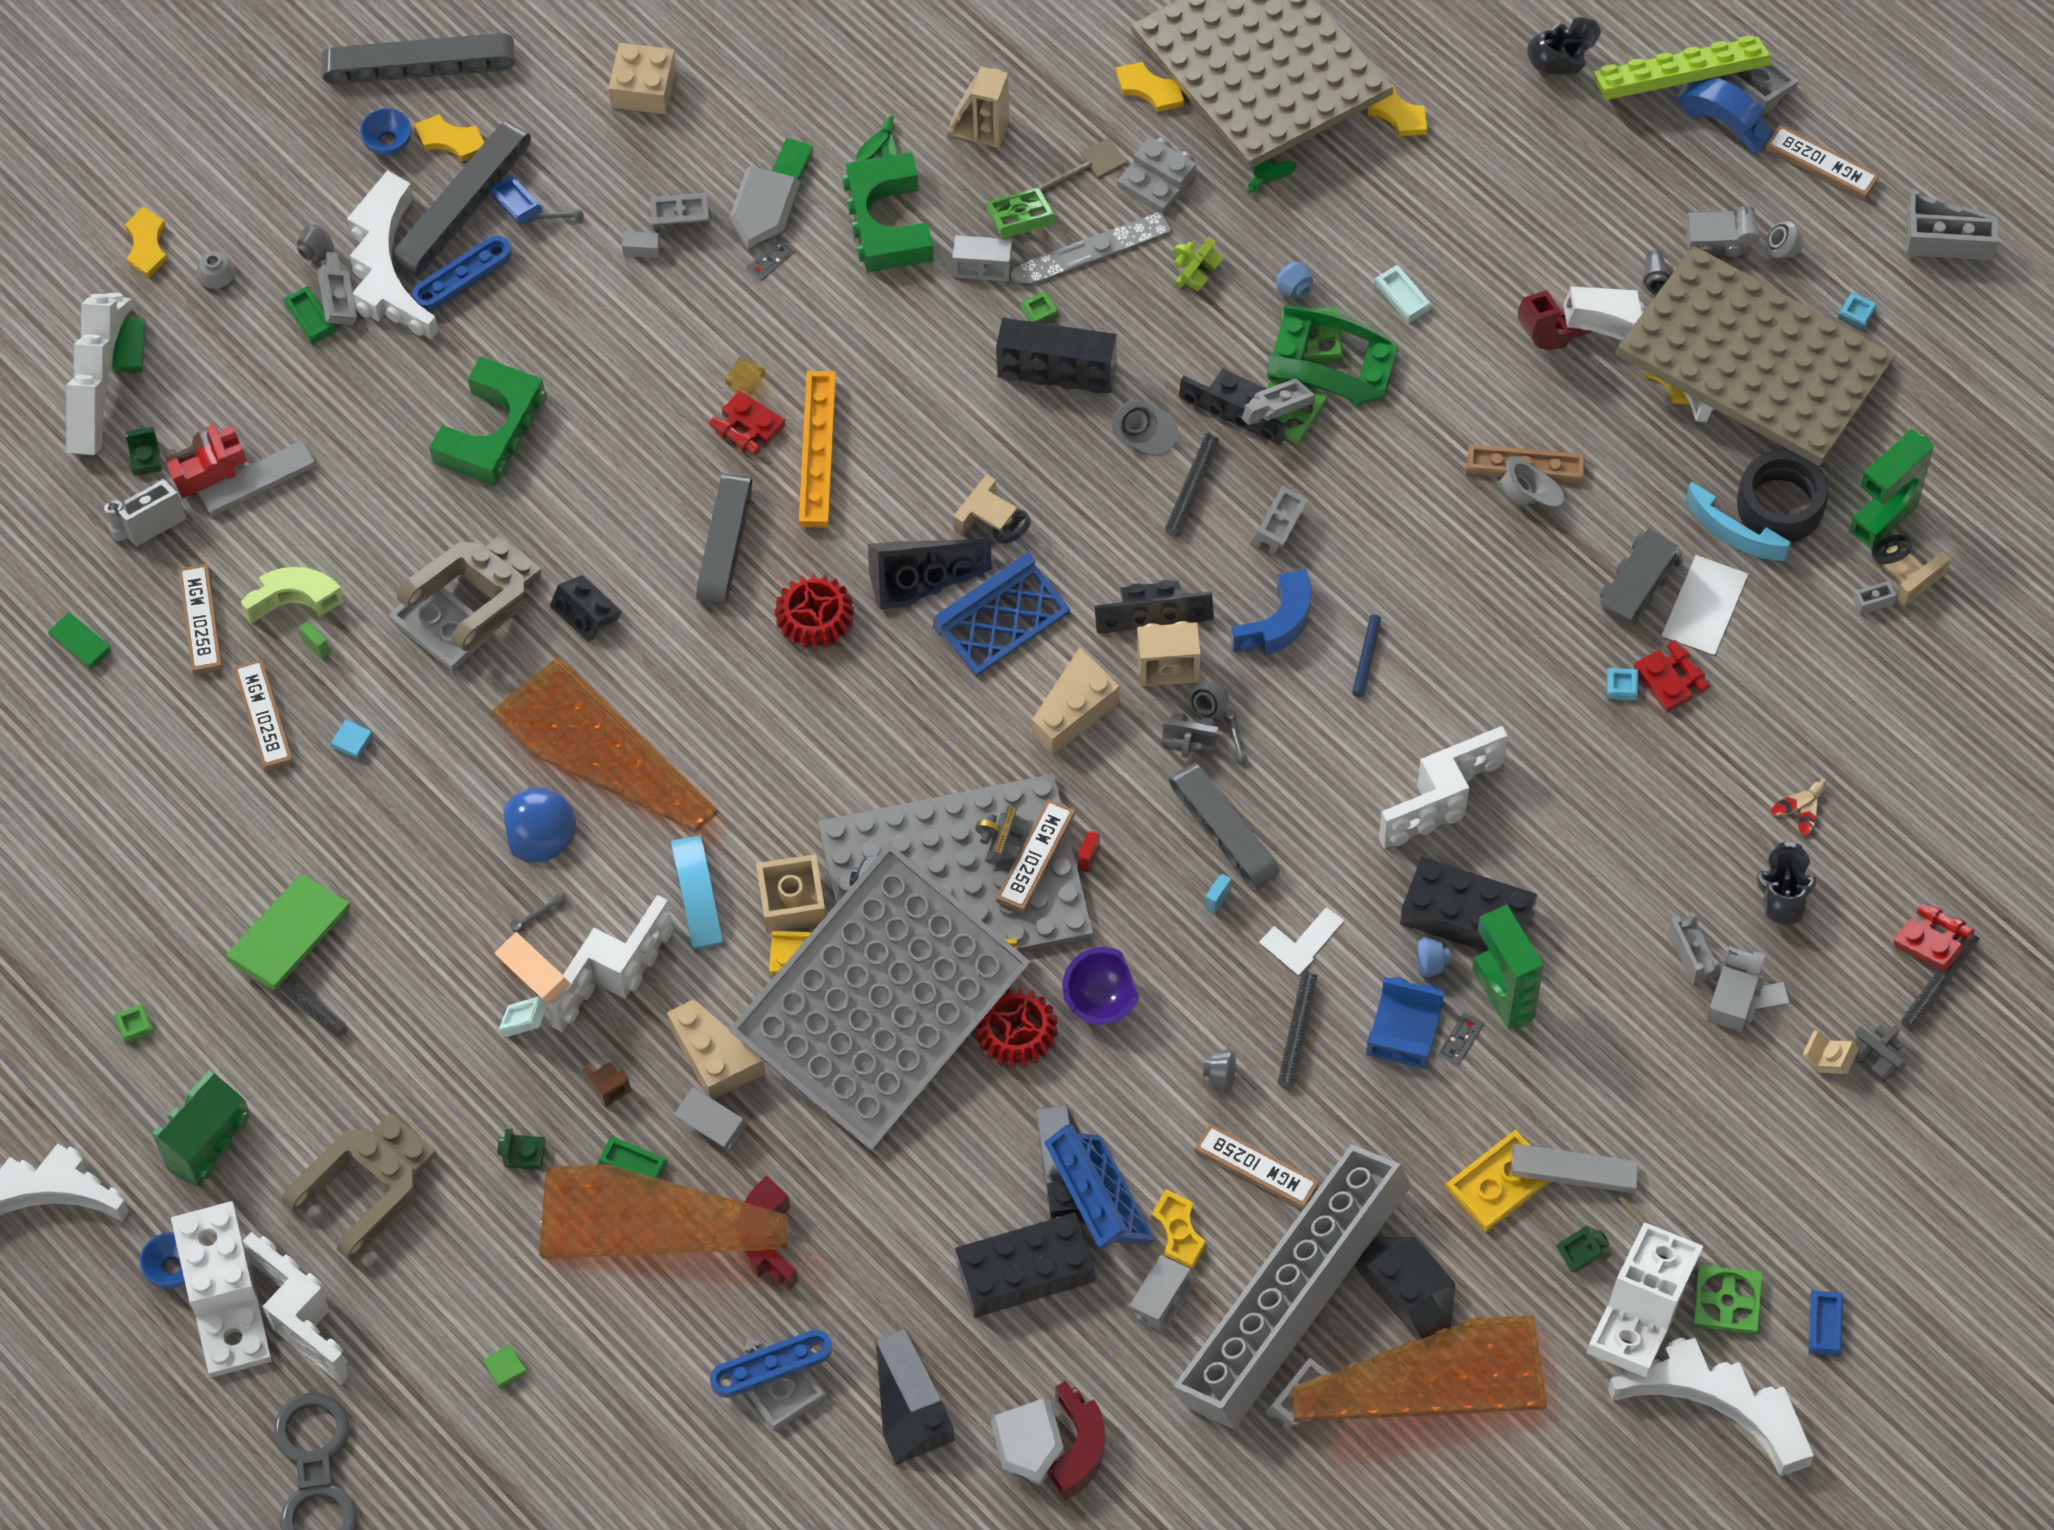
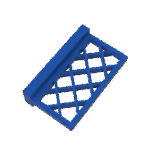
M1027 552L936 614L932 627L939 635L942 634L977 677L1070 613V608L1035 566V559ZM1034 576L1040 584L1039 593L1022 591L1023 582ZM1005 594L1018 596L1016 609L999 607L1000 597ZM1021 597L1038 599L1037 612L1019 610ZM1042 600L1052 601L1060 610L1053 615L1040 613ZM981 610L994 612L993 625L975 623L976 614ZM997 614L1015 615L1013 628L996 626ZM1018 616L1035 618L1034 628L1030 631L1017 629ZM958 626L971 628L969 641L957 640L951 631ZM974 629L991 631L990 645L972 642ZM995 632L1012 634L1011 644L1006 647L993 645ZM971 648L988 650V659L977 666L970 657Z
M1065 1125L1044 1142L1099 1248H1107L1113 1242L1149 1245L1155 1240L1101 1135L1077 1133L1073 1125Z

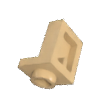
M1813 1031L1803 1052V1057L1818 1073L1848 1074L1859 1048L1853 1041H1829L1820 1031Z

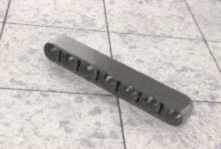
M496 33L331 47L322 52V79L328 84L338 85L509 70L515 65L514 39L509 34Z
M503 121L398 244L393 253V262L417 276L421 275L490 194L489 188L498 184L524 154L530 144L531 134L508 121Z

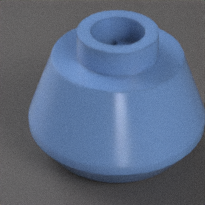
M1304 262L1288 264L1282 269L1276 279L1277 291L1293 299L1306 297L1313 288L1312 275L1308 265Z
M1426 937L1417 942L1420 976L1430 979L1443 973L1444 966H1450L1449 948H1443L1442 942Z

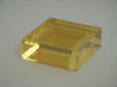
M739 357L726 376L725 382L727 385L751 395L764 376L765 369Z

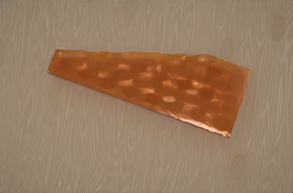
M559 656L491 710L492 717L531 755L691 831L697 832L718 814V809Z
M607 1164L546 1167L539 1251L542 1259L788 1249L789 1218L783 1213Z
M1534 1315L1471 1318L1453 1328L1437 1331L1434 1335L1419 1341L1416 1339L1372 1356L1367 1361L1359 1364L1356 1362L1346 1366L1341 1371L1330 1375L1325 1374L1296 1385L1290 1391L1294 1422L1545 1410L1547 1407Z

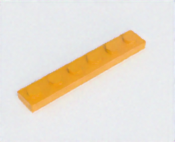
M807 371L799 527L829 528L836 371Z

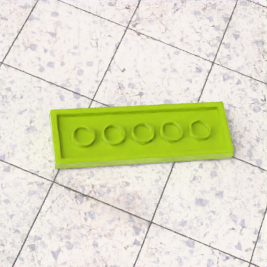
M1743 36L1735 42L1719 41L1711 44V47L1701 49L1690 47L1678 54L1662 53L1654 59H1633L1628 64L1620 66L1614 64L1601 67V70L1593 72L1596 85L1604 99L1609 100L1771 66V57L1759 37Z

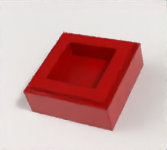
M1092 831L1087 833L1077 855L1079 870L1089 873L1100 849V834Z

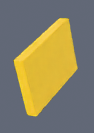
M1514 1130L1445 1184V1190L1485 1233L1489 1232L1551 1183L1550 1181L1511 1176L1513 1145L1531 1146L1517 1130Z

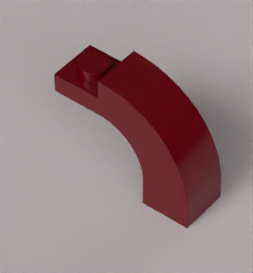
M1548 290L1523 297L1520 303L1518 321L1534 345L1540 349H1560L1566 347L1570 339L1593 332L1590 330L1568 328L1564 309L1561 310Z
M766 1176L751 1190L740 1212L739 1236L742 1252L749 1268L757 1278L766 1271L768 1277L776 1285L779 1286L782 1283L790 1290L798 1283L797 1271L768 1242V1234L772 1225L790 1209L789 1196Z
M1065 1380L1055 1387V1398L1077 1430V1438L1070 1450L1063 1454L1058 1461L1053 1462L1048 1470V1476L1066 1501L1083 1490L1098 1472L1105 1450V1427L1102 1413L1095 1399L1085 1404L1080 1391L1076 1387L1071 1389Z

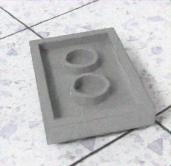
M441 588L424 601L422 599L410 608L401 603L388 615L390 622L451 672H454L494 634L492 632L468 651H463L451 641L454 630L474 612L445 588Z

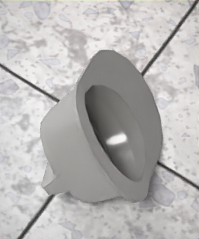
M1138 400L1126 402L1113 415L1112 431L1116 438L1122 443L1142 452L1153 455L1164 453L1171 449L1177 440L1178 427L1174 418L1166 411L1146 402Z
M1512 456L1507 460V472L1500 479L1498 486L1512 501L1519 505L1533 504L1538 501L1549 507L1561 506L1564 502V494L1560 486L1553 479L1520 457Z

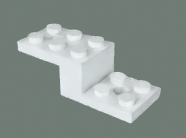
M1503 726L1420 759L1417 787L1421 795L1381 811L1379 840L1384 848L1391 845L1400 846L1413 836L1429 834L1437 826L1445 823L1453 824L1466 815L1469 793L1467 781L1481 772H1492L1504 763L1508 735Z
M659 895L656 896L626 943L593 928L563 974L571 984L551 1004L547 1005L553 1028L563 1032L567 1024L571 1025L575 1021L579 1013L580 1004L584 999L588 1000L595 984L624 999L627 998L631 991L637 990L642 980V973L647 966L651 967L654 964L658 955V948L662 942L666 943L673 933L674 927L672 926L667 899Z
M233 1201L171 1217L188 1298L196 1316L210 1378L272 1362L254 1279L247 1263ZM212 1233L217 1236V1240L213 1245L204 1246L201 1244V1239L204 1235ZM233 1332L240 1333L242 1335L240 1343L233 1346L226 1344V1338L229 1334Z
M1644 1222L1617 1277L1608 1306L1589 1343L1586 1353L1646 1378L1673 1321L1680 1298L1699 1259L1703 1246ZM1658 1255L1665 1256V1257H1667L1668 1259H1663V1258L1659 1257ZM1621 1339L1629 1340L1633 1344L1625 1343Z
M251 1232L243 1240L251 1264L280 1287L263 1305L272 1330L342 1385L350 1377L346 1366L348 1362L342 1356L343 1349L334 1340L329 1338L326 1341L319 1336L320 1331L316 1327L329 1312L325 1300L327 1296L321 1290L322 1283L311 1273H308L306 1276L299 1271V1265L290 1256L285 1255L282 1257L275 1251V1245L264 1236L259 1239Z

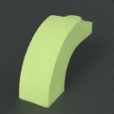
M287 567L260 576L259 580L262 588L250 592L245 599L240 601L245 617L252 624L275 608L289 603L304 604L312 608L321 617L343 603L344 599L340 586L327 575L309 568Z

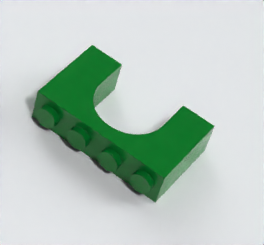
M913 152L846 163V175H842L844 192H850L851 198L846 199L849 215H855L856 221L851 222L854 239H860L861 245H856L859 262H865L866 272L934 261L933 243L928 222L901 227H888L877 223L869 215L871 207L884 197L918 191V175Z
M480 356L468 377L470 393L503 406L509 412L506 423L498 431L485 436H473L441 425L429 450L432 463L495 486L500 476L503 477L509 467V459L513 453L516 454L522 442L521 437L525 430L528 431L532 427L534 414L538 407L541 408L544 405L547 392L544 389L542 378Z
M1912 428L1864 471L1860 487L1870 494L1873 499L1853 516L1849 532L1870 549L1918 507L1934 446L1925 435L1918 434Z
M1505 905L1479 918L1478 932L1489 950L1474 957L1472 971L1509 1030L1515 1026L1519 1028L1524 1027L1534 1019L1544 965L1508 905Z

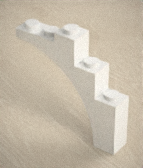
M387 170L347 218L351 236L360 242L350 255L354 274L363 280L352 293L355 309L363 317H371L378 322L386 314L390 320L396 323L401 322L408 326L416 335H424L432 340L438 333L435 316L418 305L405 291L394 272L392 249L396 230L403 214L414 199L411 184Z
M1571 286L1563 305L1568 328L1590 330L1614 337L1620 341L1624 339L1644 312L1643 303L1639 302L1637 290ZM1684 392L1691 405L1695 420L1707 422L1711 411L1715 409Z
M120 293L93 294L81 304V338L74 343V378L66 385V453L95 455L102 448L104 402L110 362L120 327L131 310V298H122Z
M57 1144L37 1170L28 1162L21 1160L19 1163L11 1157L0 1169V1215L28 1206L57 1203L80 1205L98 1210L122 1222L128 1215L129 1210L125 1203V1196L115 1188L111 1187L108 1190L101 1186V1181L88 1172L83 1161L84 1156L70 1146L66 1149Z
M1679 1338L1670 1342L1668 1347H1665L1663 1361L1655 1359L1646 1378L1625 1369L1615 1373L1613 1378L1610 1379L1608 1391L1612 1401L1640 1395H1667L1687 1398L1710 1406L1736 1421L1757 1440L1769 1455L1780 1476L1810 1467L1814 1455L1784 1386L1777 1389L1767 1387L1758 1391L1756 1396H1754L1740 1362L1732 1365L1729 1362L1721 1363L1713 1367L1712 1371H1709L1696 1338L1689 1340Z

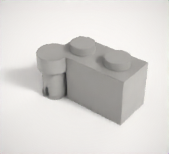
M1745 206L1739 207L1736 210L1737 224L1734 211L1689 212L1686 222L1688 252L1693 246H1696L1713 256L1737 257L1739 255H1746L1747 246L1754 245L1760 240L1759 227L1755 225V209L1752 206H1748V213L1746 214Z
M164 479L125 500L124 504L127 512L123 509V504L120 501H111L113 510H111L108 503L104 507L110 522L108 528L112 538L117 541L129 539L136 547L187 519L178 493Z
M1729 946L1707 1017L1708 1022L1740 1032L1743 1031L1745 1022L1752 1023L1757 1005L1751 1003L1754 995H1761L1765 979L1761 978L1760 974L1766 954L1757 951L1749 953Z

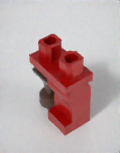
M215 424L206 427L207 431L197 432L194 435L192 445L178 453L174 449L163 452L171 477L182 499L222 481L226 476L228 479L235 477L236 474L233 468L248 462L233 425L217 431Z

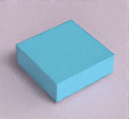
M1851 292L1839 312L1838 319L1864 330L1876 311L1878 304Z
M1608 668L1607 699L1637 700L1638 669Z
M345 720L332 740L331 746L333 749L358 760L373 737L372 731Z
M1224 874L1220 875L1206 894V910L1214 915L1231 892L1230 877Z

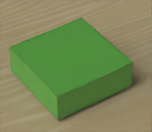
M1046 291L1020 303V308L1028 321L1046 324L1059 318V311Z
M308 622L299 627L303 643L321 660L330 655L327 640Z
M143 1003L114 1014L125 1045L154 1034Z
M511 1345L483 1360L486 1369L499 1389L527 1374L526 1369Z

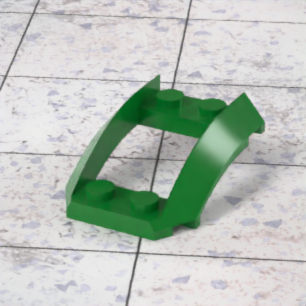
M1292 305L1283 307V320L1273 353L1269 355L1268 380H1274V377L1288 380L1296 378L1305 386L1318 388L1352 401L1355 406H1360L1361 402L1370 399L1377 401L1386 397L1399 351L1396 344L1374 328L1339 314ZM1313 324L1344 331L1369 342L1359 379L1336 369L1303 360Z

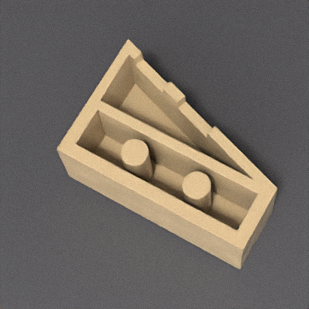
M981 66L958 104L946 135L1000 148L1010 122L1008 73L1002 72L997 68Z
M1080 647L1032 719L1033 737L1052 756L1120 703V686Z
M695 999L667 1012L671 1032L704 1091L711 1099L716 1100L766 1075L764 1061L732 1035L725 1025Z

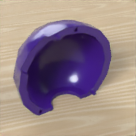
M1105 946L1087 949L1074 957L1065 970L1062 982L1064 1001L1071 1012L1085 1022L1097 1025L1115 1023L1129 1015L1139 1001V994L1123 953L1118 949Z

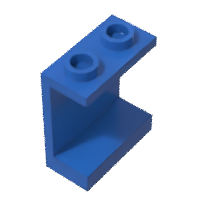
M1384 977L1380 1002L1373 1028L1369 1033L1366 1055L1426 1069L1445 991L1439 990L1436 986L1430 984L1417 985L1409 983L1401 977Z

